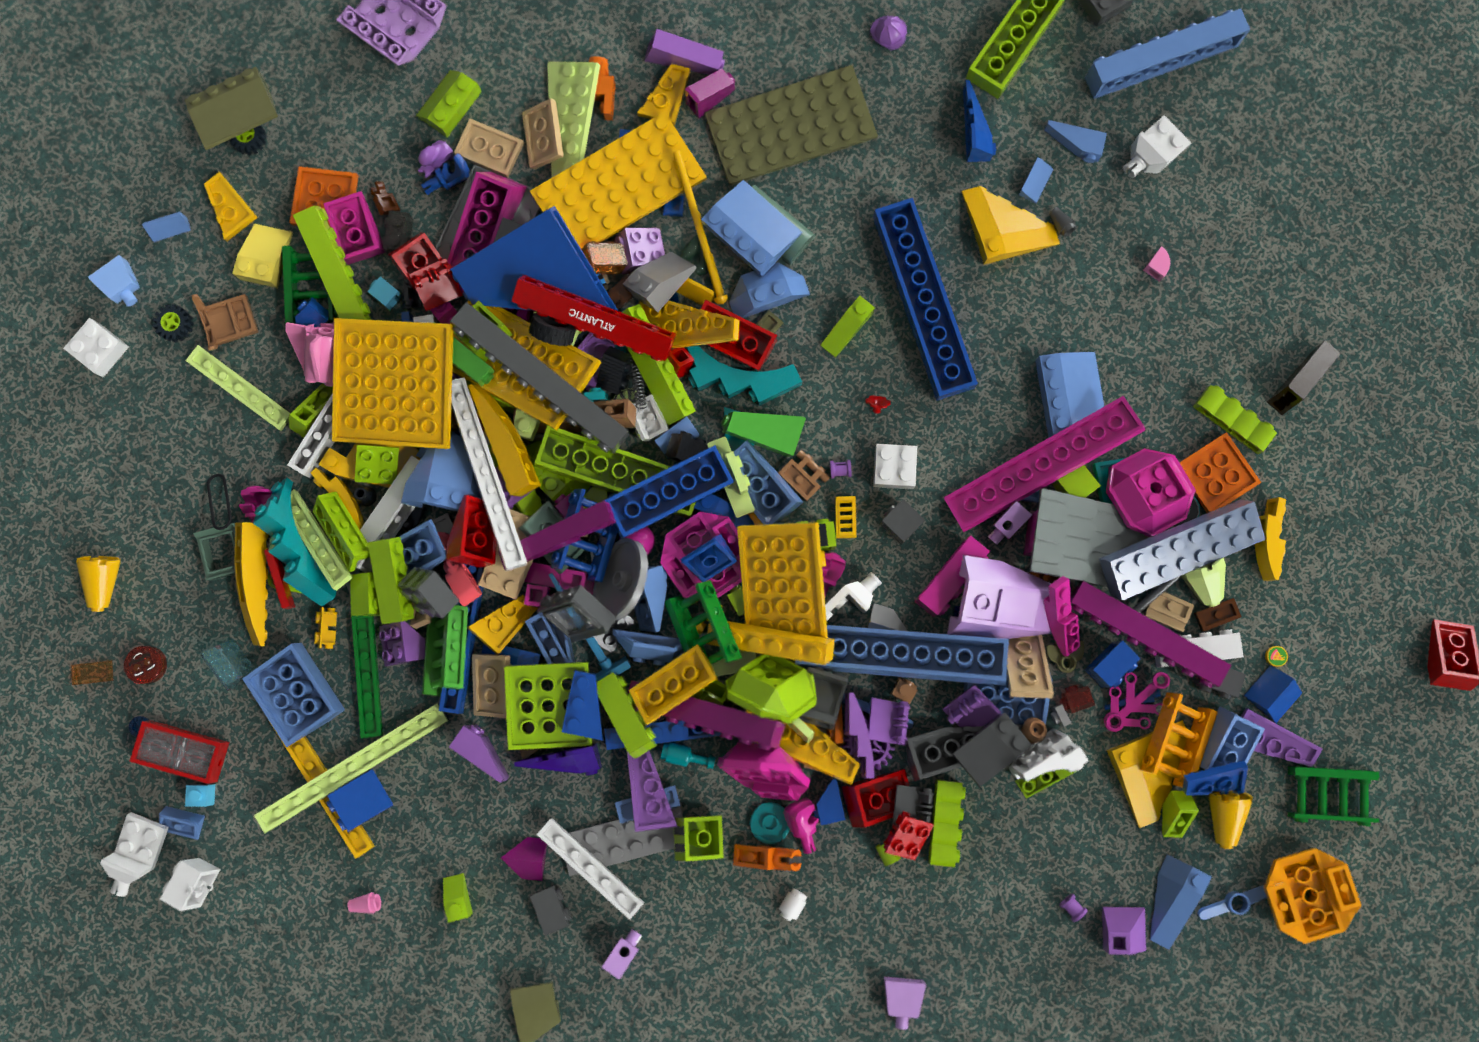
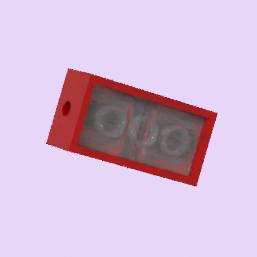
M142 721L129 762L207 784L218 782L230 742L156 721Z

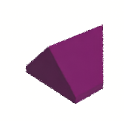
M527 837L503 855L501 859L521 879L543 881L547 844L541 838Z

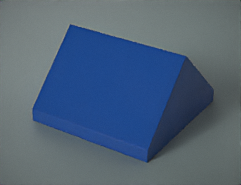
M720 534L683 557L681 561L702 582H705L736 563L737 559Z
M1270 665L1244 696L1269 719L1277 723L1299 698L1302 691L1294 678Z

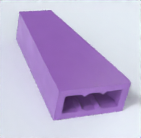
M656 29L652 36L645 57L646 62L664 66L675 64L690 68V71L707 75L723 69L725 60L722 59L723 51Z

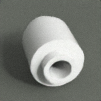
M793 888L791 892L787 893L779 907V910L782 911L780 915L789 921L792 918L797 920L807 903L805 901L807 896Z

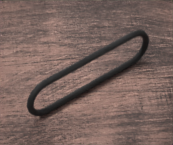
M214 474L207 481L212 525L216 530H223L232 522L227 483L224 475ZM215 477L223 479L229 521L223 527H217L215 524L210 491V482Z

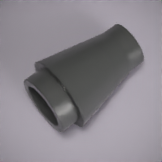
M1059 207L1054 208L1049 213L1059 235L1067 237L1076 230L1075 221L1061 211Z

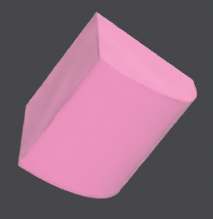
M1162 246L1143 270L1159 282L1165 277L1170 268V257Z

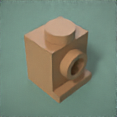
M899 677L890 695L910 704L917 692V686L911 681Z

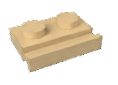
M1163 592L1147 606L1144 616L1174 630L1184 632L1194 604Z

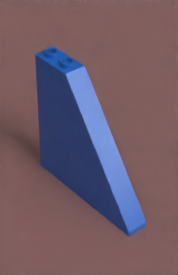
M555 206L450 269L454 280L462 287L464 296L473 305L479 300L484 306L534 311L532 309H522L516 303L511 302L518 278L527 275L618 311Z

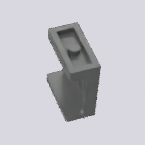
M808 667L807 672L814 674L817 700L814 707L798 718L803 722L834 731L848 678L838 672H833V674L825 672L821 667Z

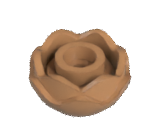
M1033 717L1024 721L1022 733L1030 743H1040L1047 735V728L1042 720Z

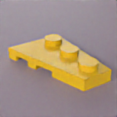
M671 64L659 80L655 90L648 96L643 107L638 110L637 116L652 119L665 111L672 124L675 125L689 79L690 68Z
M220 172L204 183L225 241L228 242L258 218Z
M521 595L517 600L510 601L467 628L497 655L500 654L522 628L525 621L538 608L524 605L525 596Z

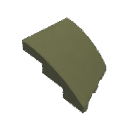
M553 982L512 988L510 990L520 1042H534L561 1022L559 1003L555 999Z

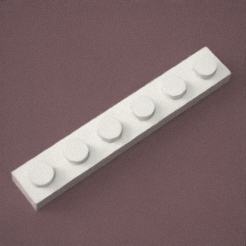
M553 818L537 833L546 844L629 920L644 904L634 892Z

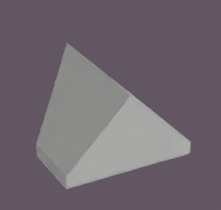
M876 603L873 604L866 628L907 631L894 609Z

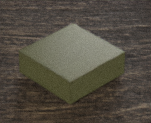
M768 310L756 325L775 334L784 322Z

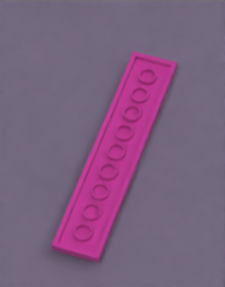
M1122 396L945 496L944 500L962 531L966 532L1012 506L1016 501L1023 500L1145 431V426L1125 397Z

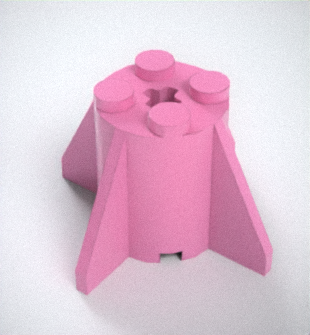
M334 321L331 324L321 323L320 327H314V324L305 326L287 322L285 331L304 370L305 381L308 383H325L326 386L333 387Z

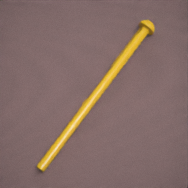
M680 150L673 152V156L716 295L713 301L716 304L722 305L727 301L728 295L724 294Z

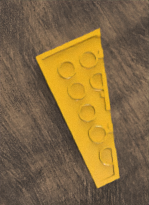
M669 300L659 312H656L639 301L650 324L676 333L672 349L738 341L739 320Z
M746 710V713L754 714L749 710ZM771 719V720H775V721L781 722V719ZM781 722L785 726L779 746L786 753L802 764L852 785L860 766L853 757L837 746L816 725L804 722L814 732L813 739L807 744L785 722Z

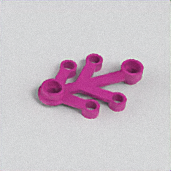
M1127 672L1124 675L1126 682V706L1120 711L1119 697L1122 691L1118 686L1115 687L1119 690V694L1113 696L1111 691L1114 687L1109 688L1111 707L1110 712L1104 717V725L1112 732H1118L1124 726L1148 729L1151 726V721L1148 717L1142 716L1139 719L1125 717L1131 712L1155 713L1159 715L1156 707L1162 706V703H1156L1155 705L1141 703L1158 688L1165 689L1170 684V677L1166 673L1157 672L1153 675V682L1135 697L1137 676L1133 672ZM1128 675L1134 676L1133 682L1127 681ZM1159 676H1163L1165 679L1162 684L1157 682ZM1114 717L1118 719L1116 725L1110 723V720ZM1143 719L1148 720V725L1145 727L1140 724Z

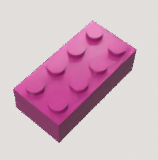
M970 535L962 542L914 602L932 617L943 615L950 607L948 602L956 599L963 591L961 586L965 584L966 578L959 576L963 555L989 559L987 554L990 551Z

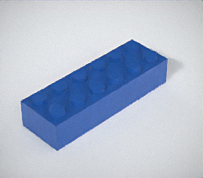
M714 445L605 501L610 503L616 523L613 525L620 538L623 539L713 494L734 481L717 447Z

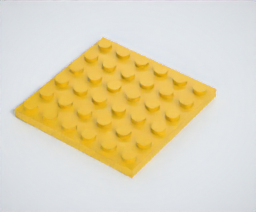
M334 318L332 441L450 449L453 366L452 329L454 325Z

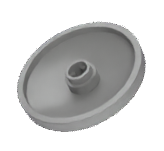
M624 538L614 543L603 583L594 582L593 596L616 616L614 621L624 618L632 611L645 586L648 559L645 548L640 542Z

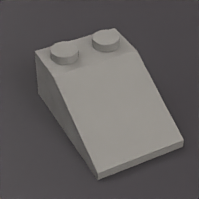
M669 252L635 269L623 285L635 299L659 312L697 267L675 253Z

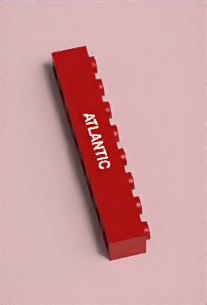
M523 275L517 280L511 302L516 303L522 309H532L536 311V314L543 317L550 316L561 324L568 323L573 325L578 331L593 333V336L599 339L606 338L612 340V343L617 346L630 347L633 352L648 354L656 361H666L670 355L676 333L527 275Z

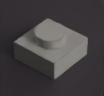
M1062 704L1051 707L1053 711L1051 717L1056 725L1059 724L1061 727H1065L1071 724Z

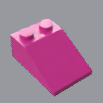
M362 191L323 203L329 217L330 226L337 235L335 240L338 246H341L346 256L344 260L348 265L386 253L380 233Z

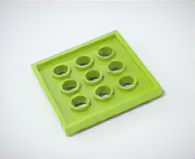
M589 662L504 666L508 750L592 746V738L562 732L566 713L563 703L566 699H569L571 690L563 687V680L566 678L573 680L575 670L589 672ZM545 679L551 680L553 682V689L549 691L542 688V681ZM524 680L530 681L532 683V690L528 692L523 691L521 682ZM551 700L554 703V709L552 711L544 710V701ZM523 702H531L533 710L531 712L523 711ZM552 721L555 724V730L547 732L544 729V723ZM525 722H531L534 725L532 733H526L523 730Z

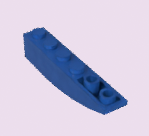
M680 720L678 724L661 721L646 725L647 728L650 727L656 736L654 738L656 744L720 736L721 734L718 731H715L714 735L703 732V727L696 726V729L683 726L684 722ZM615 727L604 729L607 750L625 748Z

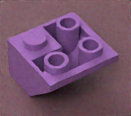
M403 621L379 626L382 659L385 667L425 659V639L407 622Z
M1102 907L1103 950L1108 954H1134L1146 951L1145 908Z

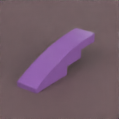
M846 693L845 736H853V757H861V778H874L873 753L865 719L854 693Z

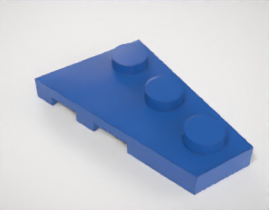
M579 670L574 671L562 727L563 733L603 741L596 674Z
M1243 760L1219 767H1212L1200 772L1184 775L1183 791L1186 795H1209L1212 791H1219L1220 794H1228L1229 791L1244 794L1248 766Z

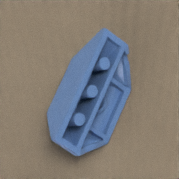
M775 263L763 277L755 271L741 275L729 304L734 314L746 318L810 295L802 275L780 263Z
M612 628L613 635L627 654L633 657L635 662L645 663V659L654 660L653 664L665 666L666 662L670 663L681 653H684L679 638Z

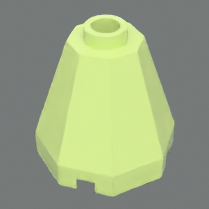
M1224 558L1181 575L1201 604L1214 607L1219 605L1220 601L1224 599L1226 569Z

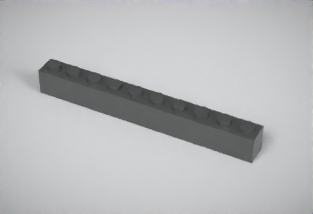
M467 302L450 320L454 325L452 330L460 337L465 335L470 339L468 343L476 350L481 348L485 351L484 355L491 362L497 361L502 365L500 368L509 376L514 374L518 378L516 381L524 388L529 386L534 390L533 395L540 401L545 399L549 402V407L557 414L560 412L566 416L565 420L573 427L578 425L583 429L581 433L590 440L594 438L598 441V447L604 452L610 451L614 454L629 436L626 428Z

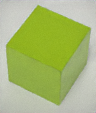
M1085 465L1052 484L1057 492L1086 498L1101 486Z

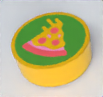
M1273 646L1266 651L1265 659L1269 665L1280 667L1287 662L1288 654L1284 648Z

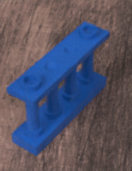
M574 489L569 496L568 502L570 504L566 518L579 513L581 505L589 508L598 502L584 498L586 490ZM612 524L595 531L600 536L596 545L583 540L570 544L592 552L594 557L591 564L566 557L569 545L553 552L551 568L563 569V565H567L587 572V580L603 583L617 534L614 525Z

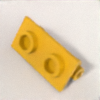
M321 607L320 612H316L315 624H319V629L314 634V644H318L317 649L322 648V645H325V649H333V645L336 644V631L328 630V626L336 627L337 612H335V608H327V612H324V607Z

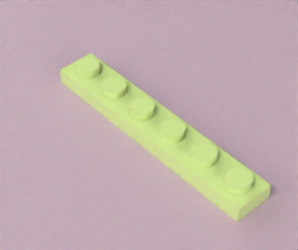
M199 345L186 359L189 364L278 430L282 431L289 422L290 412Z
M293 489L291 491V508L298 533L331 587L337 591L353 577L348 572L299 492Z

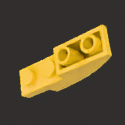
M315 468L310 472L314 477L313 482L319 488L324 487L328 493L337 492L360 530L364 525L363 516L349 488L340 478L335 476L330 480L322 470Z
M1281 497L1267 499L1265 514L1259 516L1266 540L1255 544V552L1259 571L1264 581L1279 580L1282 572L1281 566L1286 551V540L1279 539V536L1282 532L1281 525L1286 511V499Z

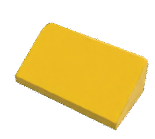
M690 278L676 291L700 305H703L705 299L712 302L715 298L713 290Z

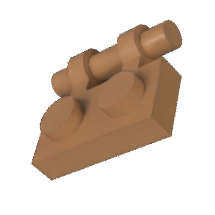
M800 450L796 455L801 460L799 464L791 459L778 473L807 502L821 488L816 480L820 478L826 483L830 477L825 473L826 470L822 466L819 467L812 460L813 457L811 455H807ZM806 465L814 472L812 476H809L803 470Z

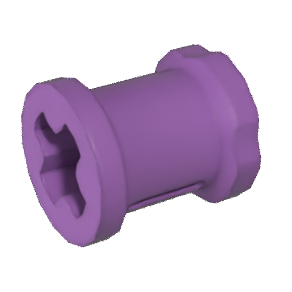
M830 461L831 479H834L836 476L851 477V461Z
M1072 893L1061 901L1059 906L1070 914L1073 922H1077L1088 910L1078 903L1075 899L1076 896Z

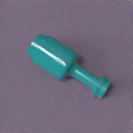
M669 742V744L664 743L660 759L665 760L666 763L686 767L690 762L706 765L707 769H713L716 757L709 755V757L696 755L691 752V747Z

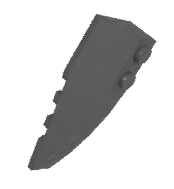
M1023 724L1016 725L1018 729L1022 732ZM984 726L945 727L907 739V762L913 780L918 781L962 767L953 756V753Z

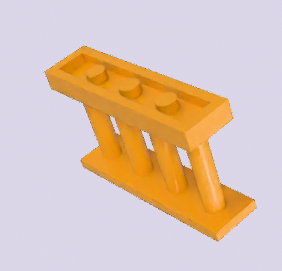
M1167 692L1140 770L1152 774H1157L1158 770L1174 777L1172 785L1183 788L1184 775L1198 772L1218 712L1198 707L1196 711L1181 703L1182 694ZM1178 711L1194 718L1191 730L1174 723ZM1171 731L1188 738L1184 750L1168 743ZM1165 750L1181 757L1177 769L1161 762Z

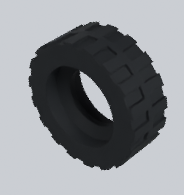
M536 313L533 314L529 327V333L536 339L558 346L571 345L576 332L573 325L568 323L561 324L556 322L555 318L550 316L543 317Z

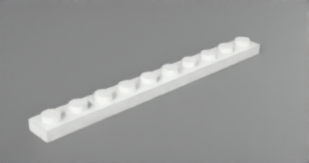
M465 377L452 380L451 407L505 569L508 571L526 566L527 561Z

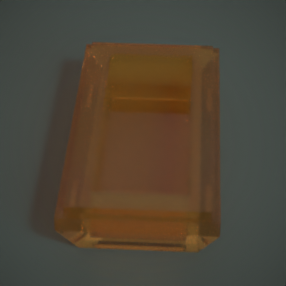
M112 660L71 665L72 685L114 681Z

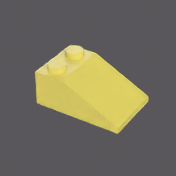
M254 224L237 255L232 274L243 281L278 288L283 271L282 246L290 245L293 232Z

